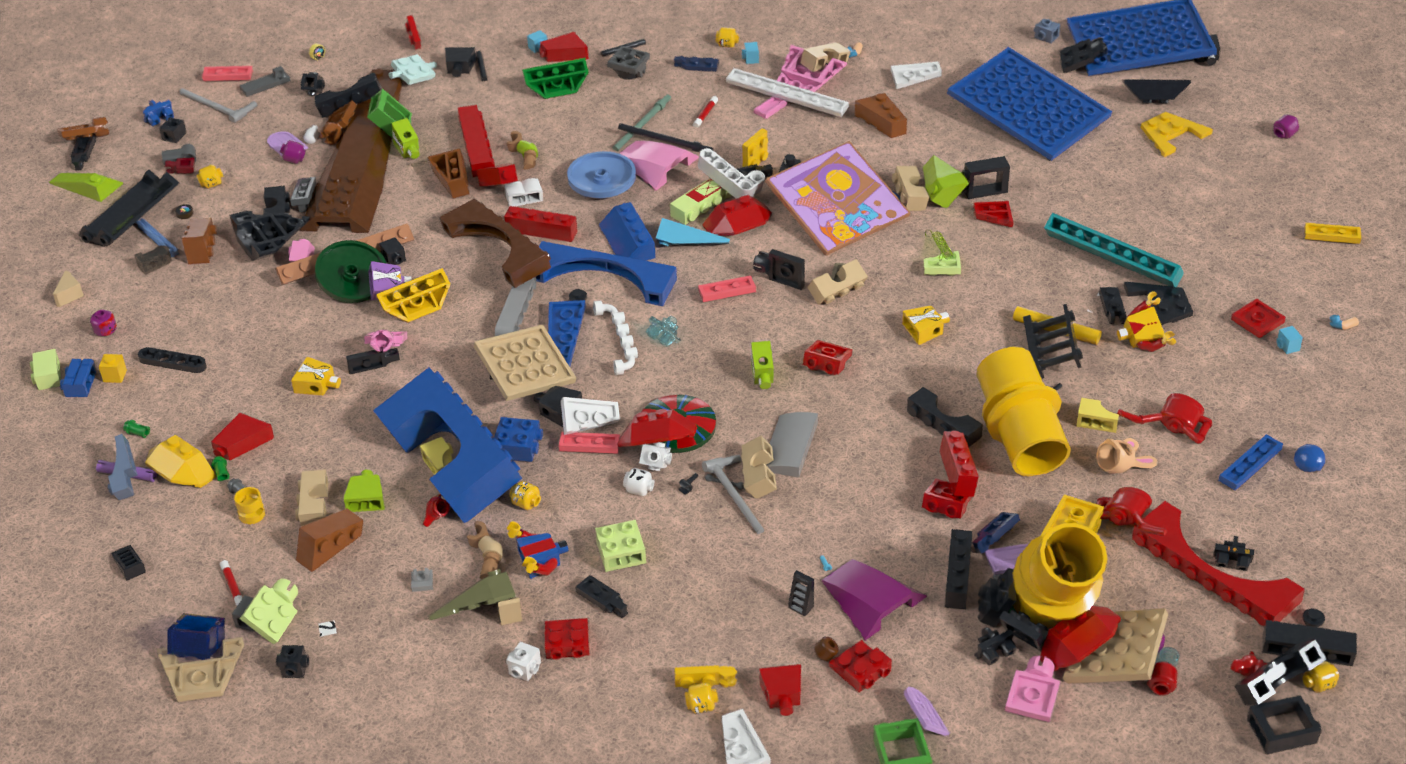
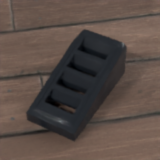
M131 545L111 553L126 581L146 573L144 563Z
M796 570L793 576L788 608L806 616L814 607V578Z

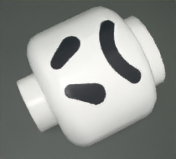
M633 468L630 472H626L623 487H626V491L630 494L645 496L648 491L653 490L654 480L650 472Z

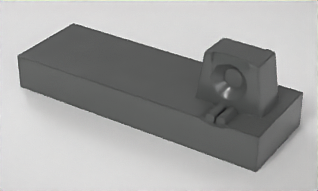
M282 66L272 69V74L239 86L240 90L248 97L291 80Z
M315 177L299 178L290 200L292 206L298 205L299 212H306L307 204L310 202L316 185Z

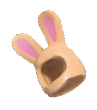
M1108 438L1100 444L1096 454L1097 463L1100 468L1111 474L1126 472L1131 467L1153 468L1157 465V459L1153 456L1135 457L1139 444L1132 438H1127L1123 441Z

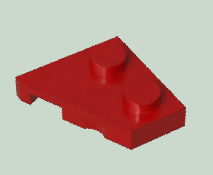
M409 15L407 16V22L404 24L409 35L410 45H413L415 50L421 49V39L414 17Z
M1009 201L974 202L973 209L976 219L1013 227V217Z

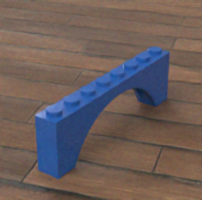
M542 241L539 245L543 251L548 252L551 258L549 261L551 268L536 276V282L545 283L556 276L574 271H604L622 276L635 284L642 292L645 303L663 306L677 281L676 266Z

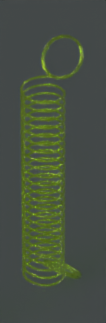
M940 232L932 233V237L941 251L939 261L943 257L948 260V254H952L949 255L950 259L953 253Z

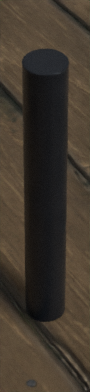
M640 39L601 51V55L604 57L615 54L621 46L628 48L642 46L646 44L645 39Z
M477 51L476 57L481 81H487L483 55L481 51Z

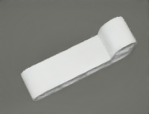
M701 150L698 168L736 199L745 195L754 197L762 191L765 175L761 171L755 170L744 176L713 150Z

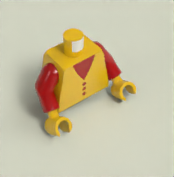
M1150 292L1147 296L1148 301L1144 300L1128 314L1124 328L1117 330L1119 341L1129 339L1132 348H1139L1148 352H1154L1166 346V343L1169 345L1176 343L1175 338L1169 339L1175 334L1172 331L1164 333L1155 308L1150 306L1160 303L1159 297L1152 301V298L1157 295L1156 292Z

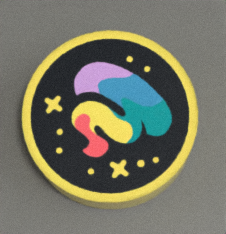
M313 44L309 50L310 57L319 60L324 57L325 48L320 44Z

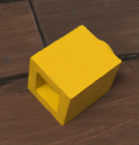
M122 354L103 355L99 364L103 382L122 383L127 371Z

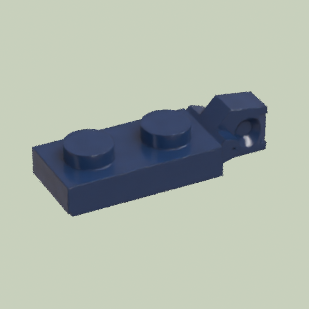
M675 56L674 67H681L691 71L717 72L719 59L711 57Z
M1001 512L977 533L978 537L972 542L975 552L982 554L989 549V545L999 541L1002 535L1011 530L1020 521L1019 515L1017 513Z

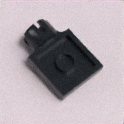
M1098 37L1091 41L1087 39L1060 50L1063 72H1071L1095 62V58L1108 54V48L1106 43L1103 42V38Z
M772 249L769 253L759 251V254L755 256L753 261L755 266H753V269L756 272L767 274L771 281L798 290L804 288L805 259Z

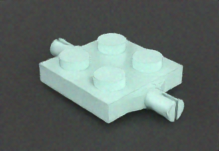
M418 54L392 60L391 67L395 71L390 72L389 77L391 79L399 77L405 80L408 85L435 78L436 73L432 69L437 68V64L435 62L426 63Z

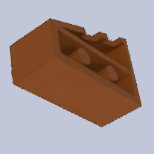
M460 148L428 156L433 173L452 198L470 194L466 164Z
M212 218L190 219L187 225L189 230H185L184 235L186 236L181 238L188 265L210 263V257L214 255L212 246H215L216 224H213Z

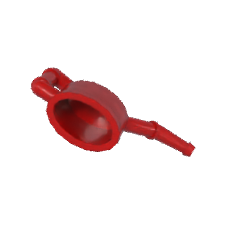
M1180 393L1170 394L1160 413L1138 416L1121 409L1117 412L1119 417L1121 416L1141 425L1148 422L1161 421L1169 431L1186 434L1196 444H1201L1205 440L1207 432L1212 427V420L1203 416V406L1192 397ZM1198 422L1202 423V427L1200 428L1198 433L1193 431L1197 426Z
M1134 487L1119 488L1113 494V497H1101L1096 502L1097 505L1104 506L1103 514L1100 517L1101 520L1108 519L1119 526L1136 524L1138 530L1143 533L1158 534L1160 536H1164L1167 533L1166 529L1150 526L1142 519V515L1152 505V498L1141 489Z

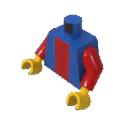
M511 521L507 526V530H509L508 536L510 538L517 536L518 553L523 562L522 566L526 568L530 579L538 575H550L560 566L559 555L569 552L566 540L554 543L549 533H529L520 529L521 527L517 522Z

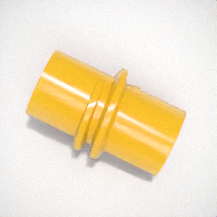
M1008 347L988 355L977 367L976 376L986 399L983 404L982 417L991 437L1004 444L1014 471L1022 476L1041 475L1057 469L1068 459L1071 451L1057 417L1062 403L1057 390L1045 386L1030 351L1021 347Z
M1062 523L1050 529L1048 533L1031 540L1017 557L1013 570L1016 590V602L1013 607L1016 612L1019 613L1021 611L1031 618L1029 621L1036 625L1039 622L1047 628H1053L1062 620L1073 619L1087 612L1100 595L1103 583L1102 574L1105 571L1108 560L1106 547L1099 535L1087 526L1077 523Z

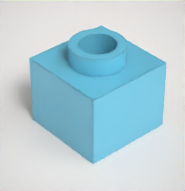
M541 30L527 35L528 48L534 53L539 52V49H541L540 42L547 40V35Z
M757 42L744 43L742 59L746 60V64L759 63Z
M1293 326L1279 329L1276 343L1280 349L1289 354L1300 351L1303 337Z

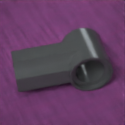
M185 144L179 149L162 151L163 164L165 165V161H177V158H194L196 162L195 146Z

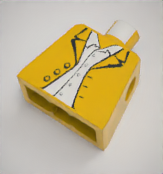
M932 306L903 311L902 324L918 345L942 335L944 324L950 322L947 312L938 314Z
M306 357L291 379L293 391L296 394L324 395L329 387L338 389L341 385V378L334 376L332 365Z

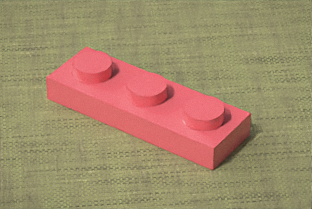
M252 66L205 67L202 78L203 81L251 80L253 68Z
M750 275L698 285V291L702 301L707 302L756 292V286Z
M561 432L559 451L618 454L619 447L617 443L620 439V434L576 432L564 435V432Z

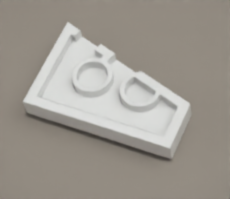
M740 709L723 715L722 725L727 764H771V759L744 710Z

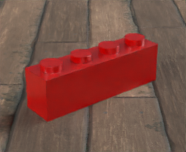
M510 206L504 215V221L510 223L514 229H518L522 235L573 242L578 232L576 216Z
M944 431L939 452L954 496L974 497L979 475L964 433Z

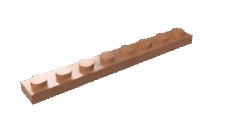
M408 223L356 241L369 244L381 252L380 242L396 237L402 245L413 241L414 237ZM320 253L276 267V272L282 286L315 275V264Z

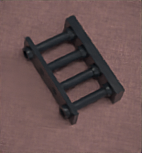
M1067 304L1063 305L1064 315L1041 322H1033L1031 315L1023 317L1028 349L1041 379H1044L1043 370H1046L1047 367L1070 360H1075L1078 368L1082 367L1080 360L1083 359V354L1077 346L1073 321H1076L1073 310L1069 311ZM1063 322L1067 323V327L1041 335L1037 334L1040 329ZM1069 334V340L1042 348L1039 346L1042 344L1041 342ZM1069 347L1072 349V352L1047 360L1041 359L1048 353Z

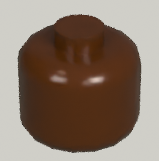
M828 636L821 638L814 646L816 657L823 661L831 660L839 651L835 640Z

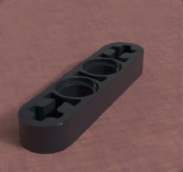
M145 347L138 351L139 361L146 365L191 373H201L207 368L205 358L201 356Z

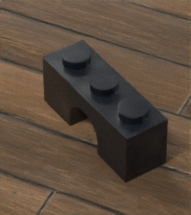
M285 186L264 188V201L266 205L264 212L289 215V202L291 200L290 193L286 192Z

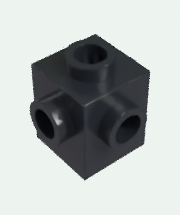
M317 72L302 73L301 90L305 91L307 95L316 96L317 93L323 92L325 80Z
M282 645L281 652L276 657V666L280 668L282 678H304L306 668L309 667L310 662L309 655H306L304 646Z

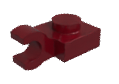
M177 158V161H165L164 166L170 167L166 169V172L169 174H173L175 171H177V174L194 173L195 159Z

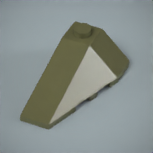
M500 569L488 572L487 577L482 578L429 614L428 619L434 620L459 613L462 610H471L483 604L489 605L516 597L507 572H501Z

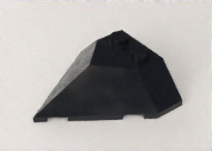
M242 211L230 215L237 241L252 261L266 258L276 253L310 219L307 216L299 219L292 217V215L266 212L263 215L253 214V211Z

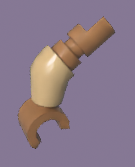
M475 521L474 526L478 535H469L467 539L470 546L480 548L483 552L484 562L480 573V579L488 576V572L497 570L498 563L503 556V549L500 543L490 537L485 523Z

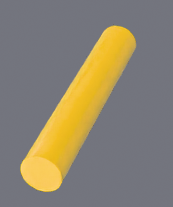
M1019 306L1016 307L1013 314V320L1024 323L1023 317L1031 315L1033 322L1054 318L1053 316ZM1063 322L1043 329L1054 331L1067 327V323ZM1073 323L1076 339L1094 345L1098 344L1102 331Z

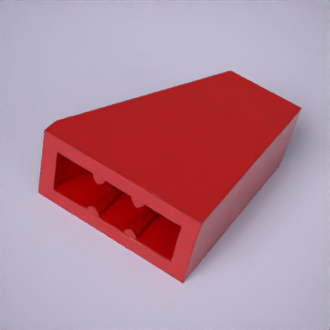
M575 32L540 42V56L545 58L547 62L570 61L581 58L589 59L588 46Z
M512 163L476 169L480 186L502 185L518 181L515 164Z
M239 413L211 441L213 453L216 457L221 456L230 461L272 440L274 434L271 424Z

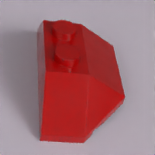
M745 195L717 205L702 226L709 233L719 236H732L765 225L772 212L763 202L750 195Z
M659 409L652 413L640 412L630 421L621 434L617 445L618 447H627L694 437L697 425L673 409Z
M1091 606L1087 612L1073 619L1062 620L1048 631L1040 654V661L1043 663L1045 657L1050 659L1054 664V671L1081 662L1115 635L1118 623L1121 621L1120 616L1108 607Z

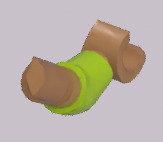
M512 131L510 133L512 141L507 142L508 150L522 154L524 170L535 167L536 158L538 157L537 147L535 144L523 140L519 131Z

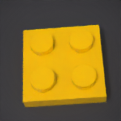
M761 128L742 144L743 167L754 164L759 165L768 158L767 130Z

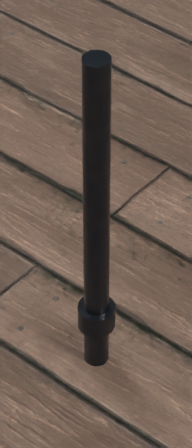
M622 123L618 125L619 130L687 147L695 152L703 149L713 150V147L702 145L701 142H690Z

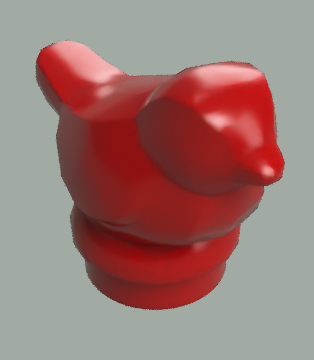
M441 494L433 496L427 502L426 516L423 521V525L426 527L449 512V503L441 498Z
M1250 651L1249 655L1233 660L1230 669L1247 677L1267 663L1263 662V659L1258 660L1254 652Z

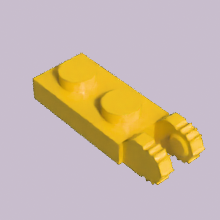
M719 665L675 667V687L688 689L691 685L709 683L711 687L714 685H721L724 688L731 687L737 682L735 678L737 670L733 666Z

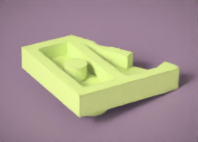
M954 251L953 256L945 257L942 254L924 259V274L931 276L937 274H947L949 276L961 274L959 251Z

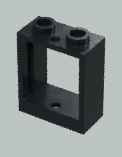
M1005 156L965 163L962 173L969 184L962 193L966 194L968 200L1008 193L1010 165ZM996 172V183L974 186L975 175Z
M1301 695L1249 707L1247 721L1266 755L1318 743L1321 726L1318 721H1315L1311 714L1310 706L1304 702ZM1296 712L1305 729L1275 735L1266 718Z

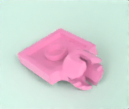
M377 330L376 332H369L364 336L365 344H370V347L377 352H386L391 347L403 344L407 339V331L390 332L388 330Z
M1033 656L1029 659L1025 671L1016 670L1005 711L1050 722L1060 681L1052 678L1054 664L1050 659L1045 657L1043 665L1039 666L1041 656Z

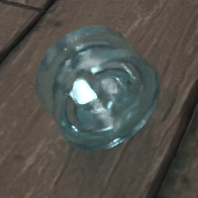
M1165 647L1161 649L1158 660L1159 662H1168L1176 667L1180 655L1176 649Z

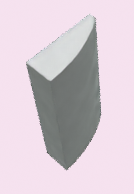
M793 412L780 415L770 441L774 461L766 465L773 473L799 478L818 425V413Z

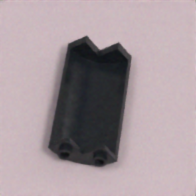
M150 169L147 170L134 187L88 226L84 225L79 236L86 243L90 242L102 247L111 245L176 188L180 182L168 172L164 173L160 179Z

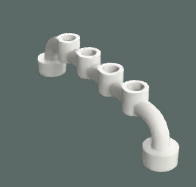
M601 300L593 301L595 316L603 315V311H608L612 315V322L616 326L620 345L624 349L625 359L628 360L623 363L622 359L614 360L613 369L615 375H623L625 370L634 366L635 358L638 357L637 348H631L633 346L632 335L627 336L629 334L628 323L622 324L625 323L624 312H618L613 305L602 304Z

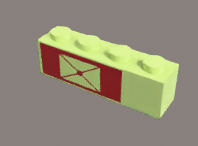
M710 178L671 202L670 215L686 225L732 195Z

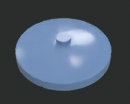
M608 151L593 152L583 155L572 162L567 171L568 183L575 192L586 197H613L627 191L634 184L636 169L634 163L622 154Z

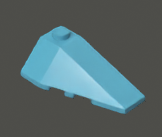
M664 218L661 220L656 235V240H659V244L668 247L669 244H729L730 242L728 238Z

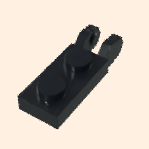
M1100 287L1099 295L1109 324L1115 323V316H1119L1121 324H1124L1127 316L1118 287Z

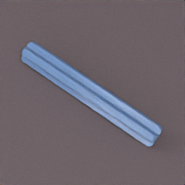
M141 218L140 221L136 222L138 224L137 227L160 247L164 246L165 252L171 257L179 255V249L145 219Z

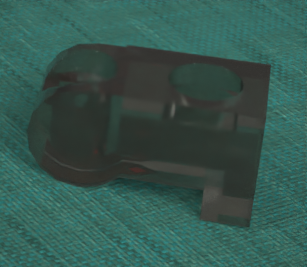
M164 245L158 246L148 253L142 254L140 252L134 255L137 266L145 275L168 265L172 261L169 247Z

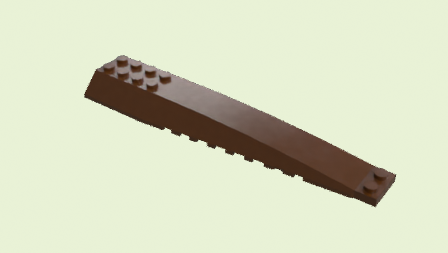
M372 69L371 73L375 72L381 89H384L399 102L402 79L399 77L391 79L389 77V73L395 70ZM371 99L357 104L354 109L355 113L349 119V124L345 127L315 187L305 215L310 217V219L300 228V231L318 232L321 222L350 223L352 233H369L383 191L388 155L392 142L391 136L367 118Z

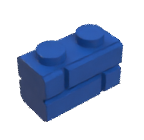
M71 360L70 365L65 368V378L60 381V389L64 392L65 397H88L97 372L94 360Z

